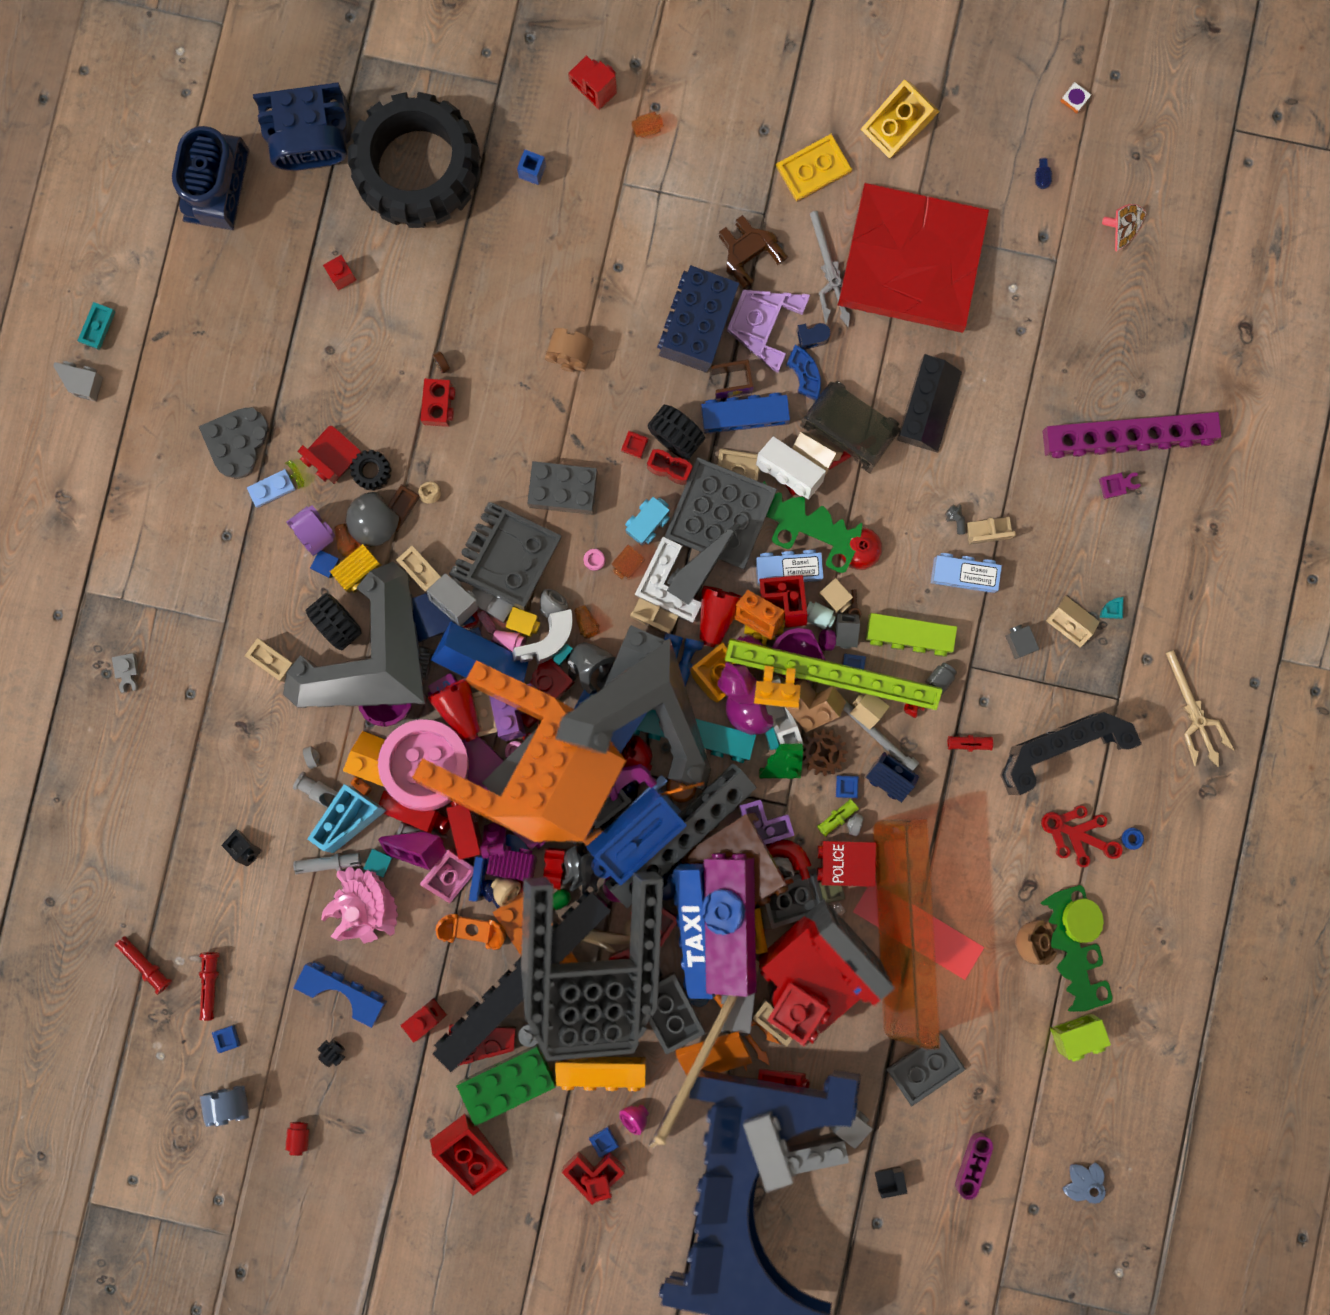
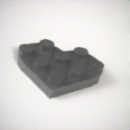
M251 407L237 409L198 426L219 472L234 479L244 478L253 472L252 469L256 465V459L258 460L256 449L264 444L269 432L268 422L260 412Z

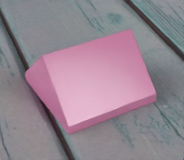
M450 848L435 864L420 885L448 903H451L473 876L474 866L466 859L459 860L457 852Z

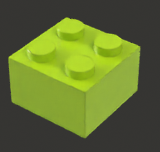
M1088 1014L1050 1028L1058 1053L1068 1060L1078 1061L1085 1058V1054L1091 1052L1098 1054L1106 1050L1105 1047L1111 1046L1102 1019L1093 1014Z

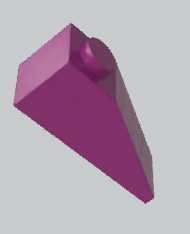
M426 832L382 836L378 839L388 856L427 870H431L447 852L443 846V840L438 835Z

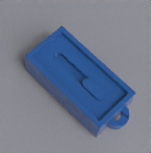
M651 788L586 846L594 857L591 868L596 876L603 879L612 876L621 886L687 825L658 792Z

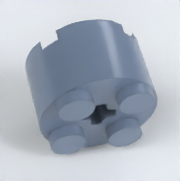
M244 1085L235 1086L233 1090L220 1089L200 1095L203 1120L206 1127L213 1125L222 1126L228 1124L230 1120L236 1119L238 1121L249 1118Z

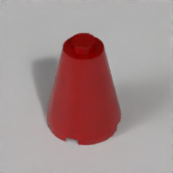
M703 586L699 639L703 640L704 645L715 647L716 644H721L735 618L736 604L742 598V595L731 591L726 592L723 589L712 586Z
M466 679L454 682L442 689L440 693L438 690L428 696L430 703L461 740L465 739L468 742L478 737L477 733L480 731L471 686Z

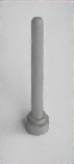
M846 701L843 710L895 757L901 765L908 767L911 771L918 766L919 762L914 757H906L874 726L869 730L852 716L850 712L854 707Z

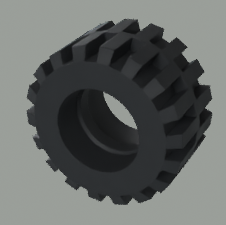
M664 404L647 425L650 433L662 445L684 459H690L705 440L702 430L689 417L669 405Z
M323 594L306 609L310 621L336 649L344 650L362 634L358 623L331 594Z

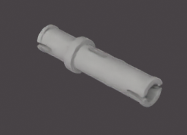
M359 852L346 855L337 853L331 857L296 860L293 862V868L296 875L331 869L340 871L346 867L361 866V856Z

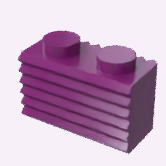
M506 846L505 856H498V854L490 855L486 874L524 881V878H533L537 856L532 855L531 850L520 848L519 852L511 851V847Z

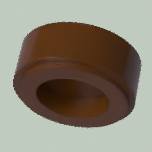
M440 351L433 354V359L440 372L443 374L449 371L450 367L444 355Z

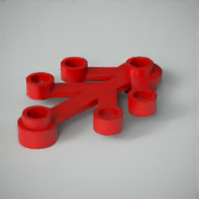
M1078 805L1067 813L1059 815L1056 812H1048L1042 817L1041 826L1045 832L1052 834L1057 847L1056 855L1059 858H1067L1070 855V849L1065 846L1061 832L1069 835L1077 856L1075 861L1079 867H1087L1090 864V858L1085 854L1081 841L1102 850L1107 858L1117 859L1122 855L1123 849L1118 842L1109 841L1106 843L1084 833L1096 827H1105L1108 820L1104 815H1095L1092 820L1074 827L1064 823L1075 818H1085L1088 813L1086 807ZM1079 808H1082L1084 811L1082 816L1077 814ZM1099 817L1103 818L1102 825L1097 824V819ZM1050 819H1054L1055 825L1053 827H1050L1048 824V821ZM1110 846H1113L1115 848L1113 854H1110L1108 852V848ZM1063 847L1066 849L1064 856L1060 855L1059 852ZM1081 857L1086 858L1084 865L1080 864L1079 860Z

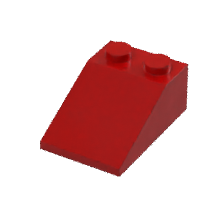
M463 1114L430 1139L432 1156L472 1196L508 1170L478 1126H474L473 1121L466 1114Z

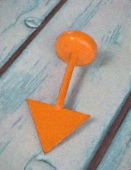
M669 779L666 785L667 792L660 794L661 796L668 794L670 798L677 802H687L695 795L696 788L694 787L704 785V782L688 786Z

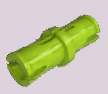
M849 799L838 810H833L831 812L832 815L817 825V828L826 837L836 827L844 825L845 820L859 810L858 806L853 800Z

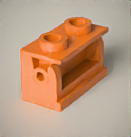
M749 590L745 592L736 604L737 609L734 619L770 640L783 625L785 611Z

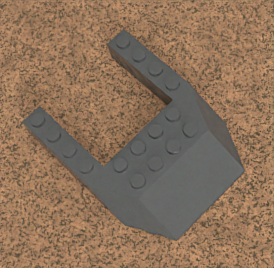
M656 872L633 873L629 959L550 964L553 884L547 877L524 878L521 971L525 1018L547 1061L632 1054L635 1052L639 1039L647 1029L646 1025L650 1017L654 1016L657 1010L663 879Z

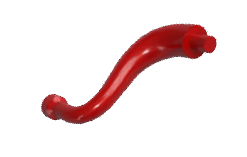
M782 839L766 845L772 857L784 856L788 858L794 871L799 870L802 880L810 878L807 867L811 866L806 852L799 844L791 840Z

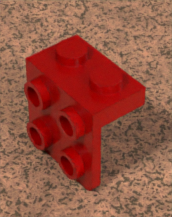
M328 426L308 449L302 445L297 451L302 455L300 460L310 468L313 465L318 470L315 474L324 482L329 479L333 484L353 464V458L356 459V455L358 453L361 454V451L333 426Z

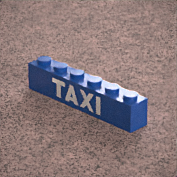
M680 864L672 873V882L676 887L674 902L678 906L677 926L680 927L681 934L679 937V947L682 948L683 953L681 967L685 971L683 987L687 991L688 999H713L716 994H706L705 919L702 918L701 914L702 904L705 899L704 864Z

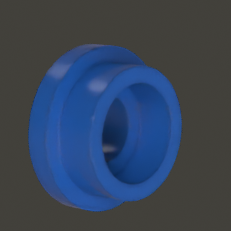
M1128 828L1123 832L1121 841L1126 848L1136 850L1142 846L1144 836L1140 830ZM1130 835L1135 836V841L1133 843L1129 841Z

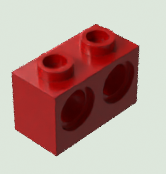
M424 378L421 422L423 425L449 427V421H453L454 409L451 408V400H455V387H452L450 380ZM437 389H445V393L442 396L436 397L434 395ZM435 410H443V414L441 417H433V412Z

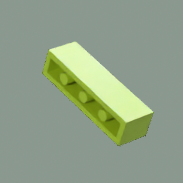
M871 613L868 617L865 641H870L872 646L883 647L884 643L890 644L892 649L904 650V647L913 648L912 652L926 653V650L934 651L935 656L947 657V654L954 652L957 627Z

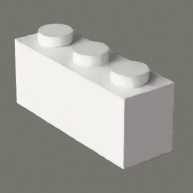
M774 436L758 453L756 465L760 470L771 474L778 482L786 484L796 494L804 496L808 500L824 481L826 473L824 469Z

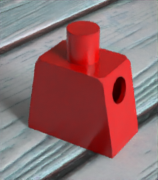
M433 998L400 1026L415 1043L445 1018L447 1014Z

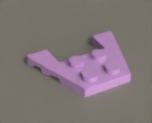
M743 290L727 331L778 373L786 353L766 346L781 307L802 315L810 295Z

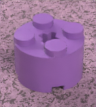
M311 505L310 507L306 506L286 521L290 529H293L294 534L305 548L314 556L333 542V538L336 536L326 522L321 523L320 514Z

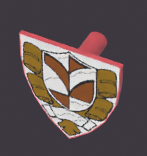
M1128 204L1116 210V219L1110 217L1103 218V225L1116 228L1115 251L1126 246L1137 234L1147 214L1142 207L1136 204Z

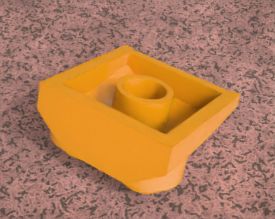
M724 642L689 669L694 681L716 703L726 696L718 687V680L725 668V663L728 662L725 661L727 648Z

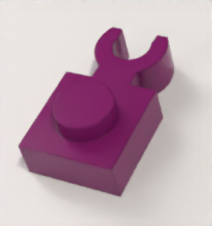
M1122 473L1099 478L1104 499L1127 494L1126 488L1129 490L1139 488L1140 484L1133 485L1131 483V478L1138 476V473H1131L1124 479Z

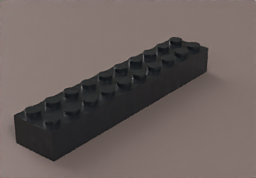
M586 890L577 900L579 905L575 909L571 906L561 916L563 921L560 924L555 922L552 925L550 964H559L611 912L612 907L594 890L591 893ZM521 957L515 962L514 966L516 968L513 971L508 969L498 980L500 985L497 988L493 985L482 996L484 1001L481 1004L477 1001L466 1012L468 1017L466 1019L461 1017L450 1028L452 1033L450 1035L445 1033L434 1045L436 1050L432 1054L451 1073L524 1000Z

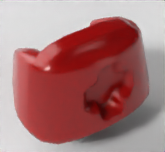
M907 703L904 706L905 713L913 718H917L918 709L922 711L925 709L924 707Z

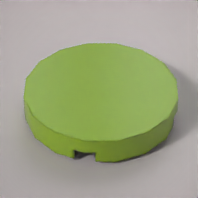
M1076 899L1066 906L1062 918L1067 935L1076 942H1093L1103 930V914L1099 906L1092 900Z

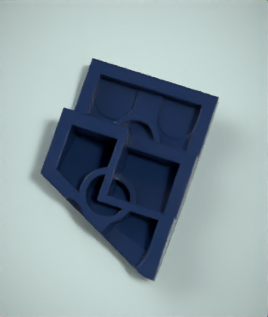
M427 593L412 598L414 607L412 611L413 620L416 623L418 643L444 634L450 621L455 623L429 600ZM471 616L461 626L464 627L476 622V620Z

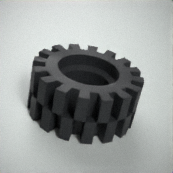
M364 450L362 454L358 453L356 455L357 458L352 460L353 465H350L352 470L350 473L353 480L365 490L371 489L374 491L376 488H383L382 485H386L388 483L387 479L391 477L389 461L378 451L370 450L367 452ZM370 462L376 463L379 467L378 474L373 478H367L363 474L364 466Z

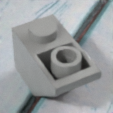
M63 361V364L54 362V368L69 393L75 397L97 401L103 377L96 373V369L84 366L83 369L76 368V364Z

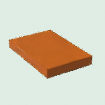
M739 1031L717 1037L701 1070L721 1073L752 1063L751 1056ZM705 1041L675 1050L676 1057L686 1076H688Z

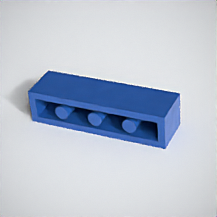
M771 393L769 397L762 398L760 395L748 396V399L739 400V397H731L724 402L712 399L705 401V404L701 405L704 434L789 425L790 422L787 395H782V393Z

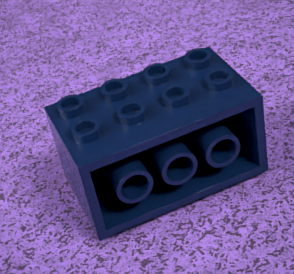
M691 265L688 272L683 271L677 287L681 292L677 291L671 305V309H674V312H669L664 325L667 332H662L657 346L658 349H661L659 356L707 373L713 362L739 283Z

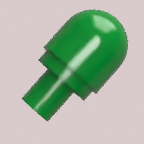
M561 889L553 893L552 910L554 908L556 911L561 910L570 903L571 894L569 891Z

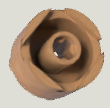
M555 328L549 342L545 360L550 363L560 364L561 369L568 372H573L574 369L584 372L593 350V340L576 331L574 334L567 333L568 329Z

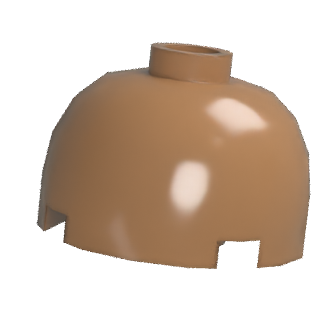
M1042 920L1028 922L1017 933L1015 942L1017 951L1021 958L1030 964L1048 965L1056 957L1057 951H1054V948L1051 947L1052 934L1055 930L1049 922Z

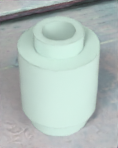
M809 602L807 605V622L821 629L831 628L836 616L833 615L834 610L817 602Z

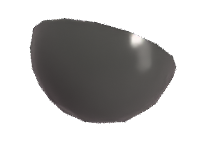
M369 492L363 493L353 500L347 510L345 521L349 534L358 543L373 547L381 545L391 538L397 529L399 516L383 501L379 493Z

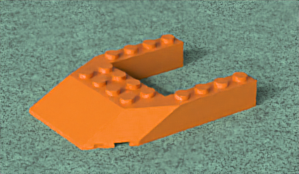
M476 660L466 678L471 687L541 720L501 797L423 758L412 779L418 784L533 842H585L626 760L611 741L607 754L594 753L556 740L561 718L574 709L556 698Z

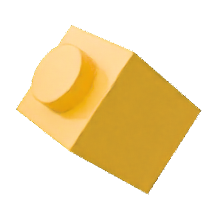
M513 607L505 627L531 638L533 633L537 634L541 622L538 621L539 617L537 615Z

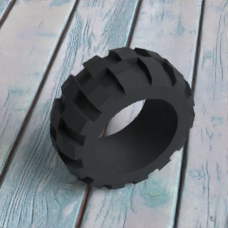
M407 92L392 95V102L382 105L379 101L367 110L369 117L365 122L360 119L351 135L354 140L353 144L348 147V165L352 173L351 178L362 200L371 211L378 212L382 219L394 225H399L400 222L407 223L409 228H425L426 222L435 220L438 225L451 219L450 213L456 208L462 210L472 198L470 194L472 189L478 186L481 174V155L475 133L469 121L461 116L459 109L448 101H437L436 95L417 92V98H409ZM424 131L444 139L452 147L451 161L444 175L431 186L420 190H401L387 184L380 178L379 165L381 157L388 145L399 136L409 132Z

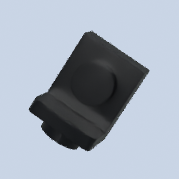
M237 829L222 844V847L236 862L245 866H249L254 862L262 851Z

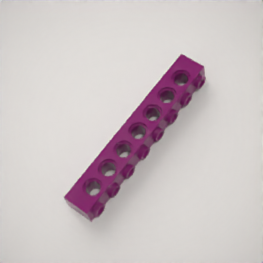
M1219 412L1047 426L1042 431L1045 456L1052 455V458L1065 457V454H1073L1074 457L1086 455V452L1102 455L1108 453L1109 450H1116V453H1125L1133 448H1137V451L1150 450V447L1157 446L1159 450L1172 448V445H1180V448H1187L1193 446V443L1209 446L1221 438ZM1192 426L1198 428L1199 435H1195L1192 432ZM1171 428L1177 430L1178 437L1172 436L1170 432ZM1149 430L1156 432V439L1150 437ZM1128 432L1135 434V441L1128 438ZM1107 433L1113 435V437H1114V442H1113V443H1112V442H1109V441L1107 440V438H1106V434H1107ZM1085 435L1092 437L1093 444H1088L1085 441ZM1063 438H1070L1072 446L1065 445Z

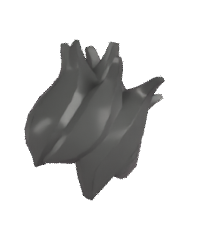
M584 843L570 848L565 853L564 865L566 876L562 880L563 885L568 882L572 884L570 888L572 892L582 885V894L585 893L589 886L597 892L598 878H600L594 874L591 868L592 861L594 860L590 852L583 853Z

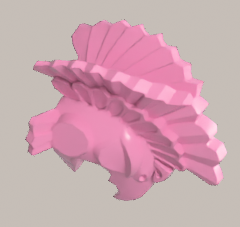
M348 867L346 871H337V877L342 882L343 889H339L335 893V899L324 908L321 919L325 922L329 917L337 919L342 917L341 924L336 928L331 937L337 941L360 938L365 944L378 939L374 928L379 931H385L389 936L395 934L396 918L398 917L396 912L397 906L394 903V898L390 895V891L385 887L384 882L379 880L376 872L367 870L364 873L360 868L355 871L353 867Z

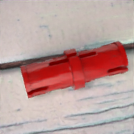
M967 735V737L948 736L947 747L948 750L961 749L968 752H973V750L992 751L993 737H973V735Z

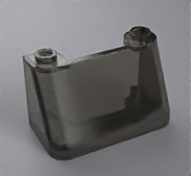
M829 382L803 417L800 426L808 432L810 429H816L815 434H821L853 456L856 462L860 459V462L863 464L861 468L870 474L899 433V423L891 417L886 418L845 390L846 387L841 382Z

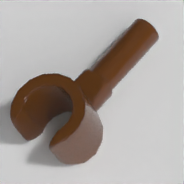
M852 589V605L847 614L857 610L860 619L862 613L858 609L857 590Z

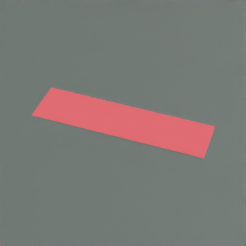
M876 881L875 887H867L853 913L966 980L984 949L980 944Z

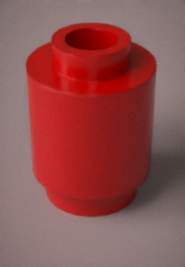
M290 1122V1127L287 1128L285 1150L289 1151V1155L302 1156L303 1152L308 1151L310 1130L307 1128L308 1123Z

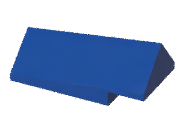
M450 621L431 661L467 678L477 660L524 683L529 661H514L513 654L508 649Z

